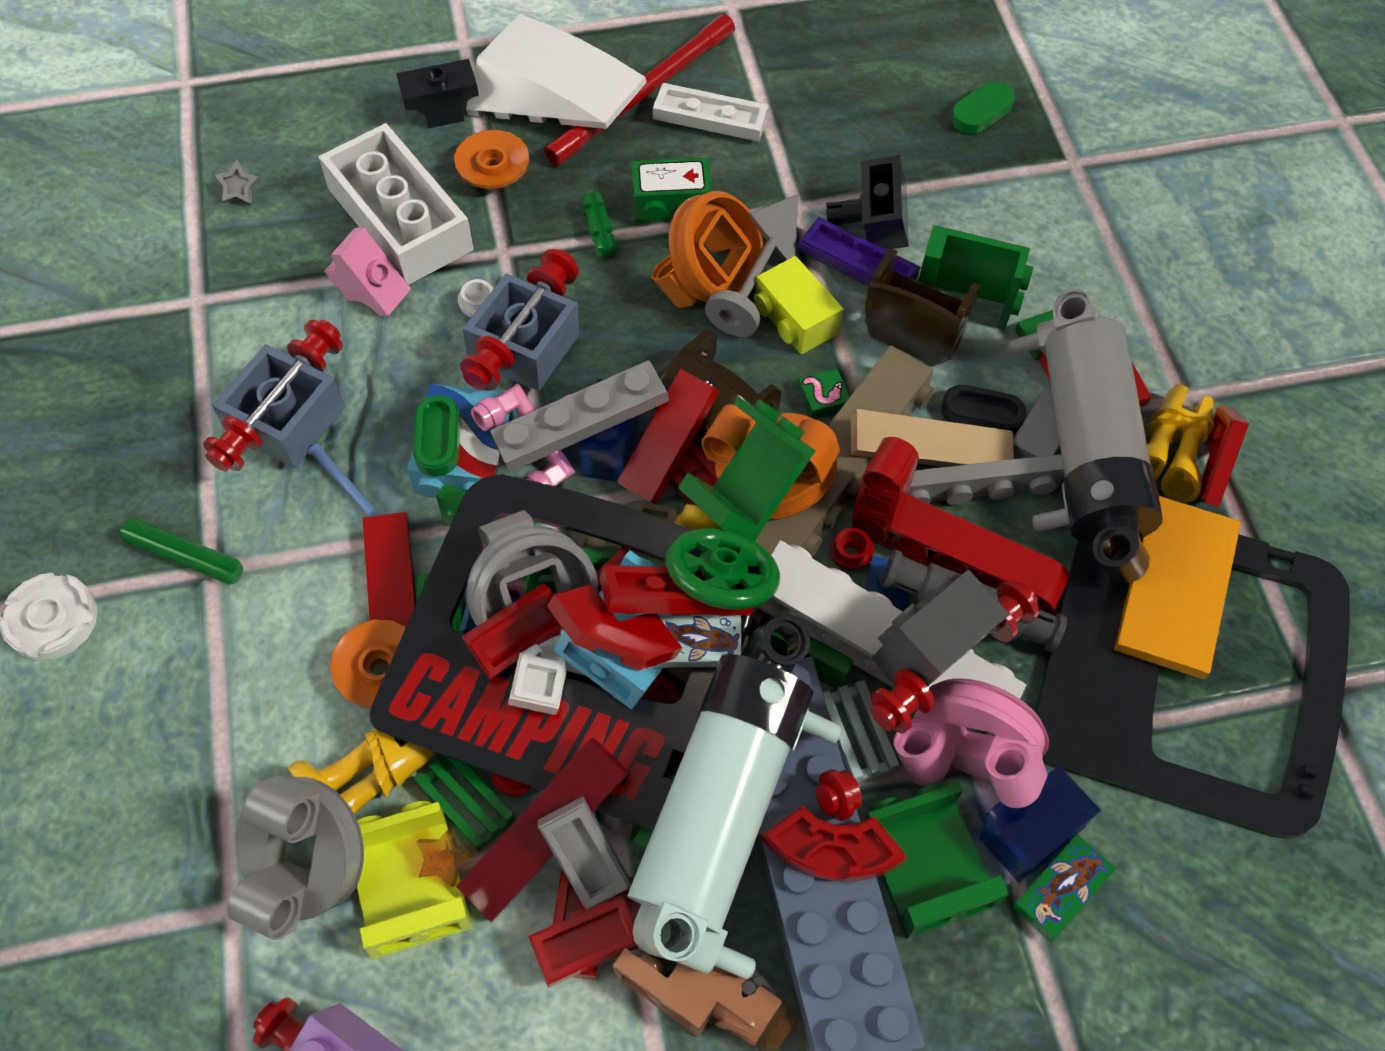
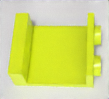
M418 801L406 805L401 809V813L385 818L376 815L367 816L357 820L364 844L363 869L357 884V890L365 927L359 929L363 948L373 960L473 929L465 895L456 887L461 878L446 817L439 802L430 804L428 801Z

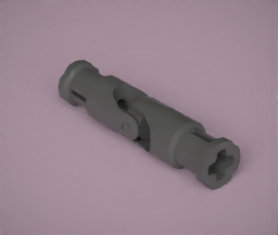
M894 549L883 571L880 585L886 589L892 586L916 596V601L920 602L927 596L926 593L945 576L949 575L955 581L962 574L930 563L928 566L903 557L901 551ZM983 584L994 598L998 600L997 589ZM1039 610V615L1033 622L1029 624L1016 622L1018 633L1013 639H1017L1019 636L1043 645L1045 651L1053 653L1058 648L1065 633L1067 617L1060 613L1052 615Z

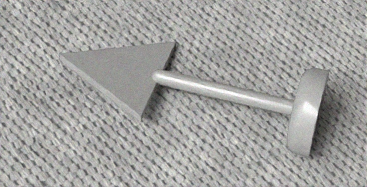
M799 194L747 214L767 239V243L739 293L731 290L717 291L710 296L705 305V313L708 319L723 332L736 337H748L754 334L760 324V313L755 304L747 297L756 283V277L761 274L773 250L778 253L783 261L795 256Z

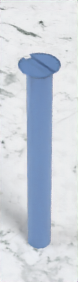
M321 443L313 444L308 449L307 454L313 455L368 517L375 516L377 510L321 449Z

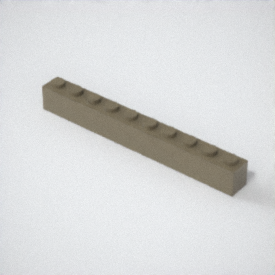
M890 345L828 425L835 433L840 452L837 455V473L829 490L817 503L801 513L786 518L769 519L755 541L763 546L771 555L779 541L782 540L788 545L794 544L804 548L813 558L822 543L821 534L827 526L833 529L839 523L846 509L844 504L850 495L857 498L862 475L872 459L871 457L851 455V413L856 409L911 416L916 407L922 410L926 406L933 393L934 388L929 386L934 369ZM757 607L748 632L754 624L759 627L762 626L769 617V614ZM747 636L743 643L742 652L745 649L749 640ZM693 667L663 668L661 670L663 674L683 695Z

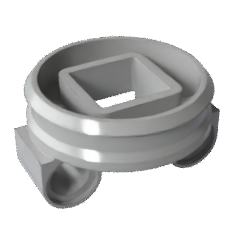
M525 510L478 528L484 550L471 569L466 592L468 609L476 626L512 604L507 583L550 567L557 594L587 585H592L598 593L596 571L588 555L565 534L552 528L534 526L532 517Z
M278 775L261 781L251 790L240 813L235 834L236 856L244 879L236 886L230 896L227 906L228 917L266 937L278 940L296 931L299 920L315 918L329 909L339 906L350 897L359 882L363 869V837L352 809L333 788L313 778L294 777L288 779ZM310 836H316L310 871L284 859L287 842L296 843Z

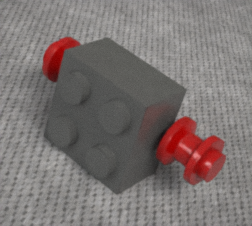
M968 569L955 581L949 575L945 576L926 593L927 596L917 605L911 604L891 622L892 625L878 637V640L883 645L872 657L895 686L890 692L886 689L878 688L870 695L872 704L870 712L877 724L889 732L892 730L901 734L907 732L912 727L910 714L915 710L927 714L935 706L933 694L928 688L930 684L988 634L1002 642H1009L1018 633L1016 622L1019 621L1024 624L1033 622L1039 615L1037 597L1030 587L1023 583L1006 580L997 587L998 600H996Z

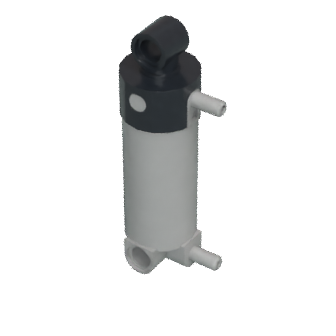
M1077 289L1068 290L1062 293L1053 304L1054 319L1037 324V333L1010 340L1008 343L1010 354L1013 356L1041 349L1047 358L1065 474L1064 484H1062L1065 508L1034 515L1032 518L1033 527L1037 532L1070 525L1071 534L1075 539L1093 545L1092 551L1096 560L1112 580L1119 583H1132L1139 580L1149 567L1150 557L1140 539L1155 532L1163 523L1154 468L1150 464L1126 328L1117 320L1100 317L1089 295L1084 291ZM1130 549L1124 558L1112 560L1119 550Z

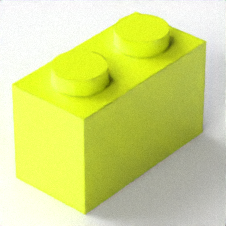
M797 256L756 277L755 306L762 316L768 317L774 323L783 341L787 344L791 343L800 355L840 334L844 308Z

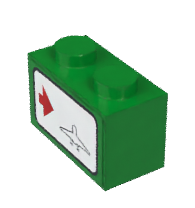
M708 158L632 161L635 223L672 221L676 210L684 201L712 191Z

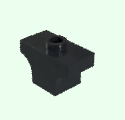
M469 59L396 73L405 110L421 112L426 117L428 128L463 122L464 105L471 98L479 96L476 79Z

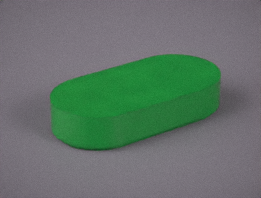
M996 81L982 85L955 104L951 117L952 125L958 131L965 134H978L1010 113L1015 100L1013 89L1005 83Z
M433 395L425 398L419 403L415 411L414 460L417 468L423 474L432 477H439L450 473L459 461L460 412L456 402L444 395Z

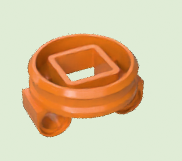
M711 191L691 197L679 206L673 216L669 230L670 256L663 259L655 267L651 278L677 308L693 306L698 299L707 303L710 296L720 290H731L739 293L763 250L761 232L747 215L751 213L750 210L739 199L729 193ZM703 243L712 253L730 249V253L721 267L703 246Z
M733 404L722 407L701 443L707 460L715 461L717 479H719L756 423L755 420ZM781 413V416L805 431L801 440L816 451L770 519L786 518L805 511L817 503L833 484L837 473V455L840 452L835 433L823 422L801 414Z

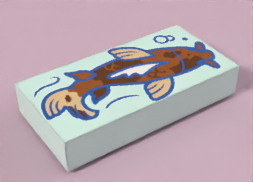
M741 615L659 616L683 648L675 659L650 668L717 667L721 655L734 654L742 656Z

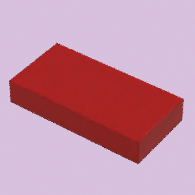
M545 583L539 585L462 636V639L489 680L516 663L521 652L535 644L540 645L558 635L563 629L547 607L553 594Z
M624 894L528 936L548 988L620 956L624 948L629 951L638 948L633 937L635 920Z

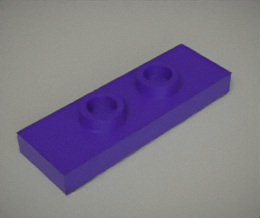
M820 217L812 224L798 245L799 252L869 286L875 270L888 251ZM897 255L894 272L916 280L921 267Z

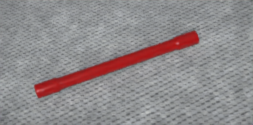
M721 14L700 30L697 36L644 75L646 84L615 120L708 49L714 48L734 33L735 24L728 15ZM576 126L573 129L567 130L544 148V153L549 162L558 167L604 129Z

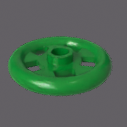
M717 528L690 530L675 538L666 552V568L673 582L687 595L714 607L734 610L757 607L770 600L780 585V570L773 556L756 541L736 532ZM699 549L704 553L698 558L689 552ZM748 566L757 567L760 575L748 573ZM699 570L702 573V577L706 580H701L692 572ZM739 583L743 584V586L745 587V589L736 588L738 587Z

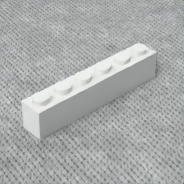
M780 540L772 553L780 570L779 588L770 600L757 607L773 617L788 615L797 618L805 625L809 631V636L848 656L854 661V665L895 688L894 683L872 657L883 645L878 640V637L892 625L891 622L902 611L894 607L886 596L877 592H868L853 583L850 576L836 568H828L812 559L811 554L804 548L794 544L788 545ZM971 649L930 684L928 688L947 679L965 678L994 685L1020 699L1027 684L1015 678L1014 673L1007 667L997 663H989L974 654L973 649ZM966 727L970 732L995 737L994 733Z

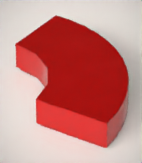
M803 805L763 833L761 841L768 849L789 866L802 873L829 881L852 882L872 879L896 869L905 863L908 858L875 816L859 824L835 825L818 819Z

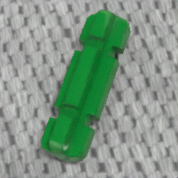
M596 191L591 194L585 193L581 198L582 208L587 216L586 221L592 241L595 243L596 254L601 259L614 257L617 254V244L614 235L611 233L612 228L606 208L603 207L602 196Z

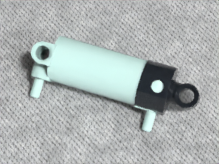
M788 615L777 616L757 628L749 641L750 658L734 654L721 655L700 707L699 719L627 895L630 899L641 904L633 926L634 941L639 949L653 956L676 961L704 974H709L713 967L716 966L744 979H748L753 975L756 967L753 958L723 946L728 931L722 929L787 755L795 750L801 731H806L832 744L839 740L842 733L841 725L808 711L814 692L809 685L792 675L795 664L804 659L810 647L809 631L795 617ZM773 632L780 634L786 640L788 648L785 656L779 655L772 648L770 639ZM668 921L671 926V937L663 945L660 936L661 929Z

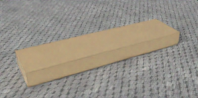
M856 409L851 413V455L872 458L882 439L890 436L909 442L917 450L919 456L917 464L951 467L1014 459L1013 431L862 409Z

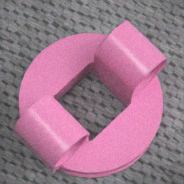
M953 678L930 686L929 689L935 700L934 708L927 714L916 711L912 719V727L903 734L897 732L894 738V747L908 778L917 785L926 786L941 781L951 765L973 777L992 782L998 799L1008 807L1022 808L1036 801L1048 776L1043 763V756L1049 748V737L1039 716L1026 703L1013 694L982 681ZM966 727L994 733L995 737L970 732Z

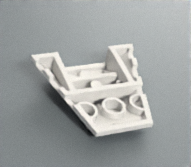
M518 14L477 57L474 76L479 96L473 97L467 102L466 112L468 116L480 117L482 111L494 112L496 118L509 120L512 114L527 115L530 122L543 123L547 118H559L561 125L607 129L646 84V79L640 73L589 43L549 23Z

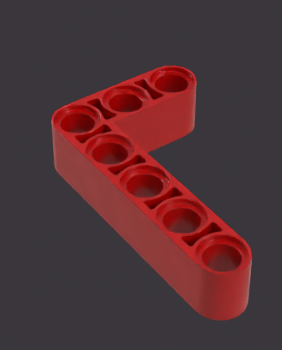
M890 436L883 438L862 475L852 517V527L866 532L872 542L892 551L894 549L899 550L903 556L928 566L930 563H933L959 574H963L969 569L981 583L995 589L1006 580L1023 583L1035 593L1038 600V609L1053 614L1069 580L1070 573L1067 568L1054 559L908 495L919 459L918 452L909 442L901 438Z

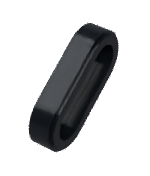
M956 385L949 388L941 404L942 415L948 422L1013 431V434L1019 431L1026 417V407L1018 397L1008 393L969 385Z

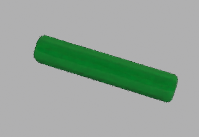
M126 519L124 526L119 530V535L123 538L124 542L228 585L235 584L243 572V566L238 559L139 519Z

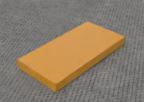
M1159 496L1163 523L1155 532L1140 539L1150 557L1149 567L1139 580L1129 585L1114 650L1205 680L1211 671L1241 521Z

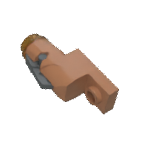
M624 948L613 964L614 976L697 1037L700 1036L713 1016L717 1019L716 1026L745 1039L758 1050L762 1051L766 1048L769 1051H779L798 1020V1017L788 1011L790 1005L780 999V993L756 970H754L750 978L744 979L716 966L713 967L709 974H704L678 963L671 975L666 978L662 975L665 967L658 960L642 950L636 956L626 948Z

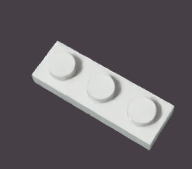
M662 83L653 106V119L759 142L768 117L769 105Z

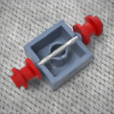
M556 249L546 250L540 259L542 267L532 268L527 275L528 282L505 273L464 326L463 334L467 356L461 361L460 369L464 380L472 388L477 390H494L500 383V375L537 391H540L579 336L578 303L563 297L566 293L564 284H572L579 275L576 262L569 253Z
M309 320L304 325V332L307 337L303 341L293 339L287 345V350L291 356L265 344L214 402L212 407L225 430L219 439L208 437L203 442V446L207 451L205 457L214 467L223 472H227L229 469L240 471L245 465L241 455L247 448L259 450L293 469L299 465L307 455L308 449L317 443L345 408L335 378L323 373L326 369V362L323 357L327 353L338 354L343 348L342 341L340 340L341 334L334 325L325 320Z

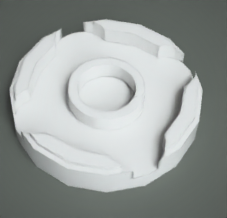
M54 573L40 574L24 581L9 594L4 603L6 609L3 617L0 615V631L3 640L19 655L36 661L54 660L75 651L88 639L96 624L98 607L91 591L76 577L65 574L66 576H55Z

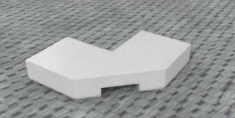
M564 629L558 635L540 645L535 644L519 654L508 705L557 715L566 671L585 675L553 651Z

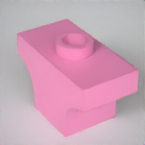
M365 227L354 228L330 255L333 261L324 270L348 301L361 302L374 310L378 316H389L411 290V287Z

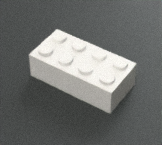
M387 123L318 156L329 191L358 227H365L408 285L474 250L468 218Z

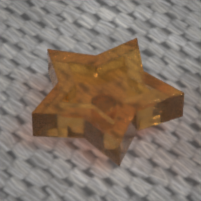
M452 827L439 839H419L416 841L424 858L419 877L438 876L452 888L456 885L459 866L474 856V854L458 846Z

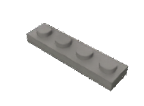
M650 360L498 426L490 430L510 473L669 402L668 393Z
M1056 454L915 470L908 495L928 504L930 502L947 501L948 504L959 505L970 501L974 497L989 496L992 500H1002L1017 492L1031 491L1034 495L1048 494L1060 486L1065 476L1062 455Z

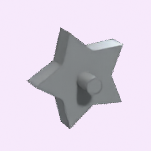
M239 160L235 161L229 172L215 174V177L223 186L222 202L227 203L240 198L252 204V188L261 180L260 177L247 174Z

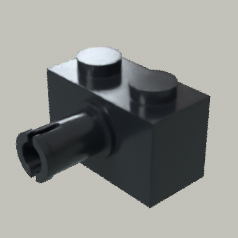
M900 155L861 161L862 194H860V198L832 203L827 202V221L834 225L863 222L867 241L886 250L909 247L907 186Z

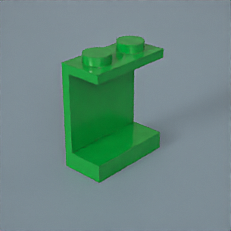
M933 225L918 282L933 288L938 287L962 294H967L974 283L981 285L978 298L1003 304L998 328L1005 330L1010 315H1019L1025 294L1020 292L1019 289L1027 291L1034 268L1033 266L1026 265L1030 248Z
M738 396L734 405L755 420V425L714 486L687 473L678 488L719 527L739 533L755 541L816 450L801 440L805 431L781 416L782 414L760 399H758L755 405H752Z
M942 782L926 785L916 791V797L899 802L897 797L881 800L871 806V812H868L865 819L867 820L875 816L908 857L905 863L882 875L907 939L995 909L1009 895L1001 875L989 878L956 804L963 792L959 782L946 787L943 786Z

